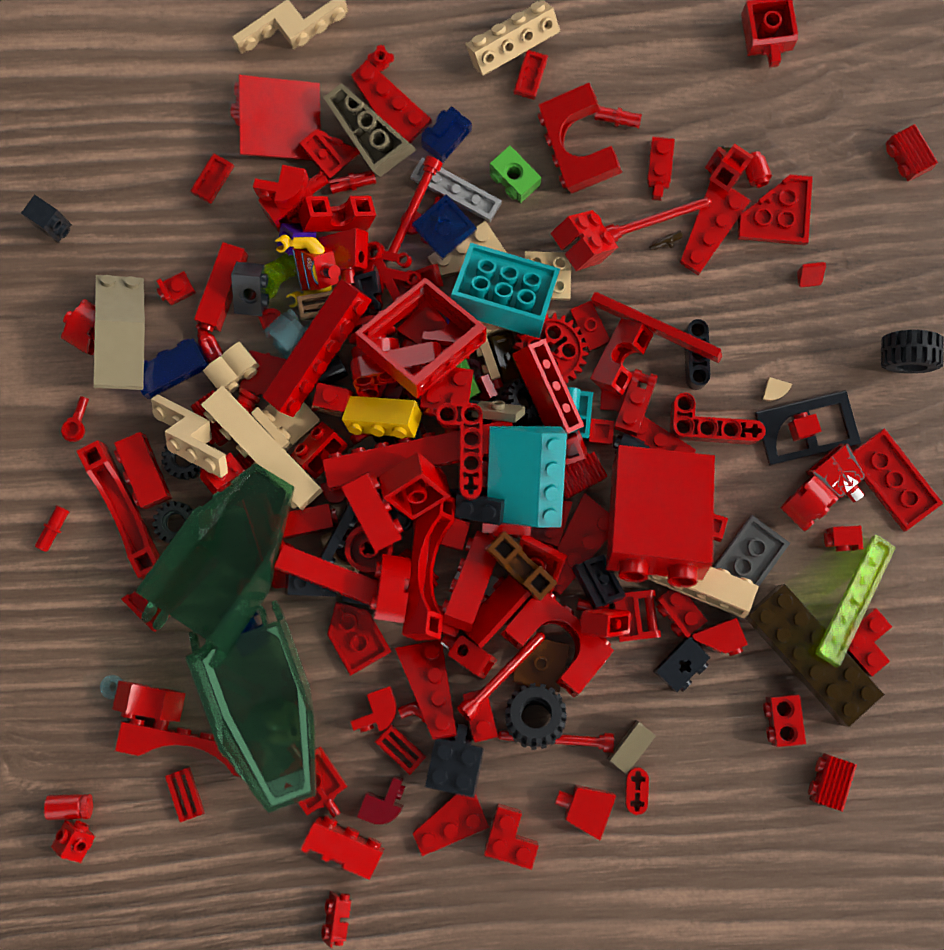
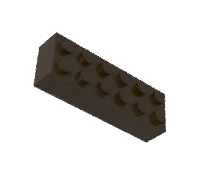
M785 584L774 588L745 617L841 726L850 727L885 695Z

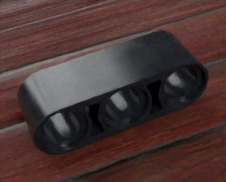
M701 319L691 321L685 332L694 336L691 328H698L702 335L697 338L709 343L707 323ZM684 348L686 384L692 390H700L710 380V359L703 356L702 359H695L692 356V351ZM693 373L701 374L703 382H696L693 379Z

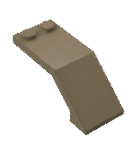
M96 275L94 388L143 390L145 336L144 278Z

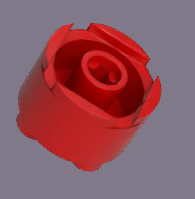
M83 299L74 311L70 310L64 316L63 323H65V327L61 334V339L86 354L94 355L95 304L87 299Z
M814 475L803 483L780 508L805 532L814 524V520L817 518L821 519L839 498Z
M359 526L347 537L345 555L351 566L358 571L374 574L376 562H381L382 554H395L394 543L377 552L374 551L372 555L369 553L365 554L364 552L367 550L365 546L367 544L372 545L362 526Z

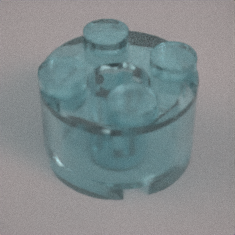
M291 309L287 312L284 311L263 330L267 339L270 336L274 339L272 345L285 359H288L309 327L308 325L303 327L298 321L299 317Z

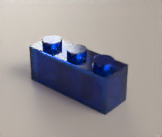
M184 339L177 344V347L170 351L163 350L156 355V358L150 361L145 360L143 390H140L142 395L149 400L157 394L159 395L203 372L209 363L198 343L194 339Z

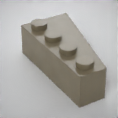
M342 83L323 97L371 170L380 177L417 150Z

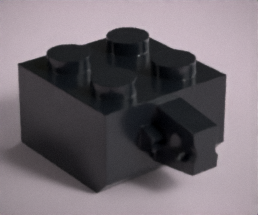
M459 724L457 736H452L449 740L435 739L425 784L426 788L475 798L484 748L471 745L472 740L467 739L469 726Z

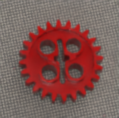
M555 312L551 318L548 317V314L546 315L539 338L522 333L517 334L515 339L520 343L513 345L514 349L520 350L530 344L546 339L549 348H552L562 338H566V342L561 344L554 352H551L566 385L569 383L568 378L574 381L576 379L575 373H582L583 370L579 366L587 364L582 358L589 355L588 352L583 351L588 346V343L581 342L586 335H578L577 333L581 327L573 328L574 320L566 323L565 315L557 319ZM547 331H554L557 339L550 338ZM562 348L569 349L571 357H566L562 352Z

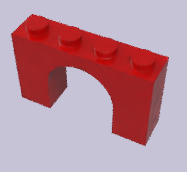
M590 82L538 104L541 112L537 113L542 127L546 126L548 133L544 135L548 146H553L555 154L552 155V159L556 168L560 167L562 175L559 176L563 189L567 188L572 194L623 173L612 145L587 156H575L566 151L565 135L569 127L577 120L601 111Z
M552 592L551 594L547 593L541 601L536 600L532 596L501 635L519 650L541 626L557 625L569 632L575 644L574 658L556 680V683L574 698L581 693L614 650L610 647V642L603 637L582 635L580 620L574 616V612L568 606H562L557 602Z

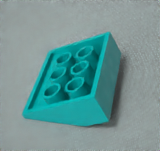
M470 243L453 288L451 299L478 321L539 338L560 268Z
M489 426L487 497L505 500L503 523L531 527H562L567 433L561 426Z

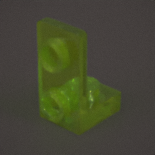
M285 254L264 265L265 274H268L269 277L266 293L269 294L270 299L276 296L281 283L298 274L293 255Z

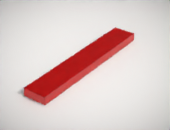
M594 292L591 298L595 307L619 318L643 323L653 334L716 363H719L722 358L721 348L598 292Z

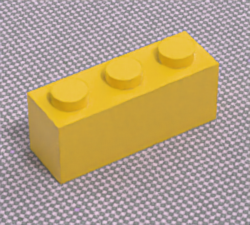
M350 396L342 421L348 431L355 435L373 434L378 437L385 435L397 438H415L422 412L415 400Z

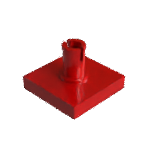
M523 535L519 542L522 551L557 582L567 555L554 549L551 544H544L531 536Z

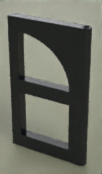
M846 390L755 411L757 421L763 423L766 429L762 441L769 466L829 452L839 444H848L849 447L861 444ZM839 405L848 437L847 440L819 446L816 435L805 438L808 449L778 456L777 436L782 424L789 417L804 412L810 415L809 411Z

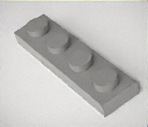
M421 158L411 175V180L418 184L424 173V158ZM443 168L435 176H432L427 189L488 222L492 221L502 203V200Z

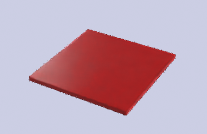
M239 75L240 155L312 161L298 144L316 128L321 130L320 83Z

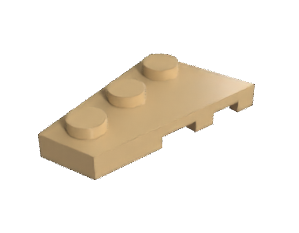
M484 221L428 256V260L431 265L438 264L441 277L443 278L459 274L470 243L507 252L487 222Z

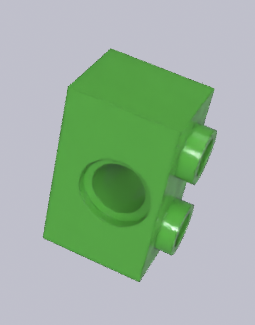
M508 146L490 163L489 174L497 184L501 183L506 188L505 191L508 196L513 200L517 199L522 203L541 185V176L511 146ZM510 173H517L519 178L511 179L508 175Z

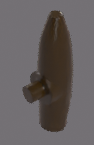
M681 230L669 234L653 243L649 248L650 250H656L669 246L671 249L674 247L673 243L683 238Z

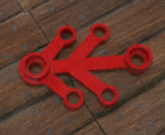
M376 241L368 243V267L363 273L374 271L376 266L379 272L382 293L386 285L393 301L397 297L402 296L393 279L407 282L411 286L422 281V277L415 271L405 272L387 268L384 260L397 262L402 268H408L412 263V258L407 253L402 252L398 254L385 251L384 246ZM378 251L376 256L372 257L373 252ZM404 257H407V261L405 263H401V260ZM417 276V280L411 282L412 277ZM382 295L376 296V299L383 307ZM373 304L370 305V309H372L373 311H377L373 307ZM413 310L402 319H407L413 313Z

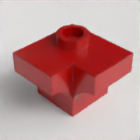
M736 144L731 147L729 152L718 147L705 168L711 173L710 180L729 192L754 156Z

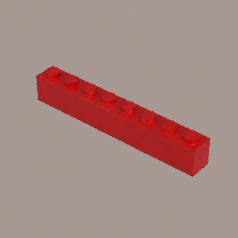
M491 420L492 423L482 426V458L488 457L489 426H513L512 422ZM449 428L445 430L444 434L436 435L435 432L425 433L421 435V439L412 440L409 437L398 440L397 444L389 445L388 442L374 445V449L365 450V447L351 450V454L342 455L341 452L327 455L328 459H323L328 488L331 491L341 489L343 484L369 472L370 476L375 475L380 480V475L417 452L436 468L460 463L459 428ZM468 434L464 441L467 445L473 446L477 444L478 438L474 434ZM468 458L467 460H465V462H466V461H470V460H475V459H474V458Z

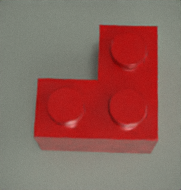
M877 608L867 609L833 637L868 677H873L890 662L875 644V641L891 629L892 625Z
M498 803L484 849V855L532 870L539 847L538 841L516 835L522 816L521 810Z

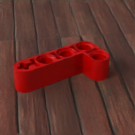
M427 342L384 352L414 376L443 351L440 343ZM367 355L354 358L351 361L353 385L359 397L377 398L379 396L378 385L397 382Z
M680 393L671 404L670 433L681 440L751 445L757 443L765 436V426L757 420L695 416L696 402L690 393ZM685 400L689 406L688 410L680 409L678 401ZM677 423H684L688 429L687 433H680L677 429ZM702 424L710 427V435H705L701 432L700 426ZM724 426L732 427L734 436L726 435ZM751 428H753V432H757V435L754 437L752 433L747 432Z
M443 403L436 411L438 424L444 428H460V494L466 500H475L479 497L482 490V409L474 403ZM444 410H450L453 412L454 417L450 421H444L441 419L440 414ZM473 410L477 412L478 418L475 421H468L464 415L467 411ZM468 434H474L478 438V442L470 446L465 443L464 438ZM474 458L478 462L477 468L468 470L464 466L465 460ZM463 475H478V478L473 477V486L478 488V490H474L473 494H468V490H464V487H468L469 477L464 478Z

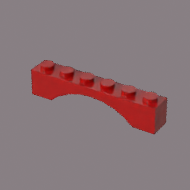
M97 440L77 450L76 452L87 474L100 492L117 525L127 557L137 578L147 579L165 570V564L106 444Z
M452 496L416 518L413 550L411 553V576L407 590L409 594L402 635L417 641L441 639L443 614L438 607L434 595L433 568L440 543L454 522L456 499Z
M130 718V721L121 722L115 748L117 752L140 756L162 746H191L204 750L216 757L230 770L233 776L256 780L235 739L232 737H224V740L216 739L213 733L201 732L200 735L191 734L192 729L177 727V730L168 729V725L157 723L153 725L144 724L145 720L140 718ZM248 742L247 745L263 774L268 749L262 748L260 743Z

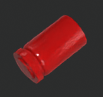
M91 794L48 795L44 804L46 820L90 819L93 811V798Z

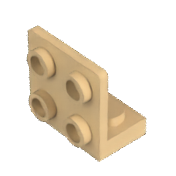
M303 402L294 417L279 412L271 404L262 411L257 407L251 412L256 420L286 452L320 422V419L305 402Z

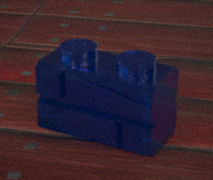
M453 106L447 111H441L436 118L437 123L432 128L430 126L427 127L421 135L423 149L442 163L472 131L471 121L464 115H461Z

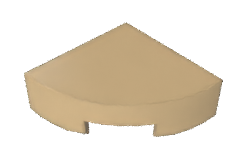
M769 377L762 401H774L783 397L790 390L792 384Z

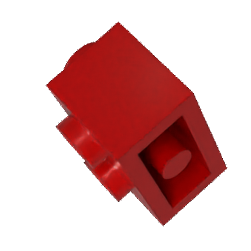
M321 422L302 443L296 446L290 456L316 480L325 471L323 459H328L327 455L332 453H342L348 444L324 422Z

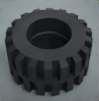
M900 330L882 337L881 366L888 371L897 373H926L943 367L944 336L928 330Z
M530 683V687L521 686L520 691L517 692L515 690L512 698H509L507 708L505 709L507 730L513 736V740L516 743L519 741L522 747L530 746L532 750H536V747L545 749L548 744L552 746L556 743V739H560L565 729L566 706L562 702L560 694L556 695L555 689L552 687L547 689L545 684H540L539 687L535 686V683ZM531 705L543 706L550 713V721L542 728H530L521 719L523 710Z

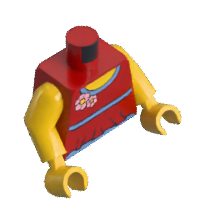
M284 234L275 240V242L283 243V245L276 248V251L280 253L286 251L289 247H293L301 291H304L303 294L295 291L286 296V298L292 296L296 300L289 307L298 306L297 297L331 291L332 285L339 282L340 268L335 263L334 253L332 250L324 247L316 238L294 237L291 239L288 235Z

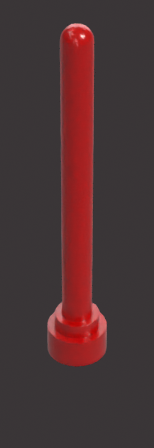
M426 156L423 162V176L392 241L389 252L398 253L432 176L439 173L443 163L438 159Z
M705 197L622 226L610 224L604 227L613 235L615 242H618V239L622 238L624 234L708 207L712 201L709 197Z
M538 632L473 699L464 700L457 707L464 718L472 721L478 715L479 706L544 641V633Z
M501 730L498 732L500 740L514 741L513 736L508 731ZM604 733V735H599V737L562 735L560 739H556L554 744L598 747L603 752L613 753L614 733Z

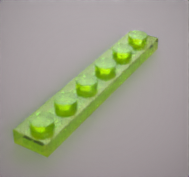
M877 534L871 537L815 653L834 667L841 665L896 549L895 546Z

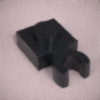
M374 270L354 276L356 288L372 299L364 313L370 314L369 307L374 304L375 310L381 311V303L376 299V296L382 295L379 273Z

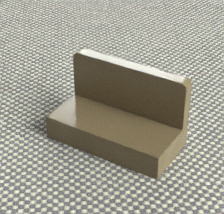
M636 720L607 759L624 773L628 774L656 735Z

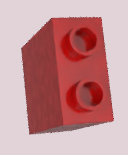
M624 445L618 446L612 465L606 570L618 571V577L629 582L645 581L648 579V575L668 577V583L676 587H692L698 583V580L704 579L713 563L715 455Z

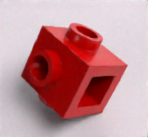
M65 820L62 827L57 831L51 848L60 858L81 863L87 851L91 848L95 835L88 829L89 825L85 822L76 820L74 823Z

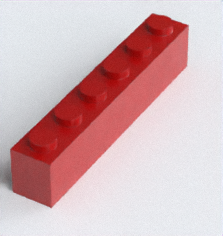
M340 279L262 397L279 412L294 417L309 393L314 389L321 375L326 371L336 353L340 350L348 335L353 331L362 314L367 310L372 299L353 285Z

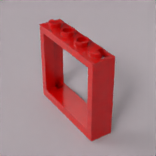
M424 278L418 284H413L404 295L397 297L385 310L379 311L367 324L361 325V329L355 332L357 347L413 396L419 398L486 342L487 327L427 278ZM426 300L463 330L465 334L416 375L412 376L379 348L374 341Z

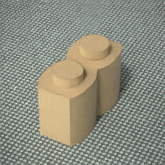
M237 342L226 350L222 356L211 362L203 372L217 389L223 385L232 394L239 388L238 384L244 378L248 380L256 375L258 372L256 369L260 365L243 344Z

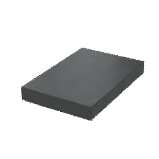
M750 515L713 568L725 569L730 572V575L750 579L753 584L760 586L790 545V542L759 519Z

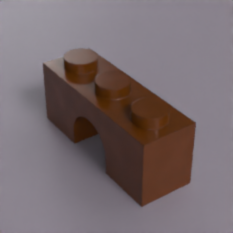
M505 531L501 532L485 548L536 600L541 601L557 584L541 566L535 564L522 551V548Z

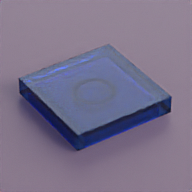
M447 194L412 223V227L442 260L477 231V227Z

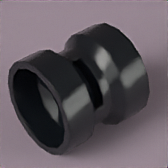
M397 508L390 512L393 520L398 518L404 530L403 532L408 531L412 527L413 520Z

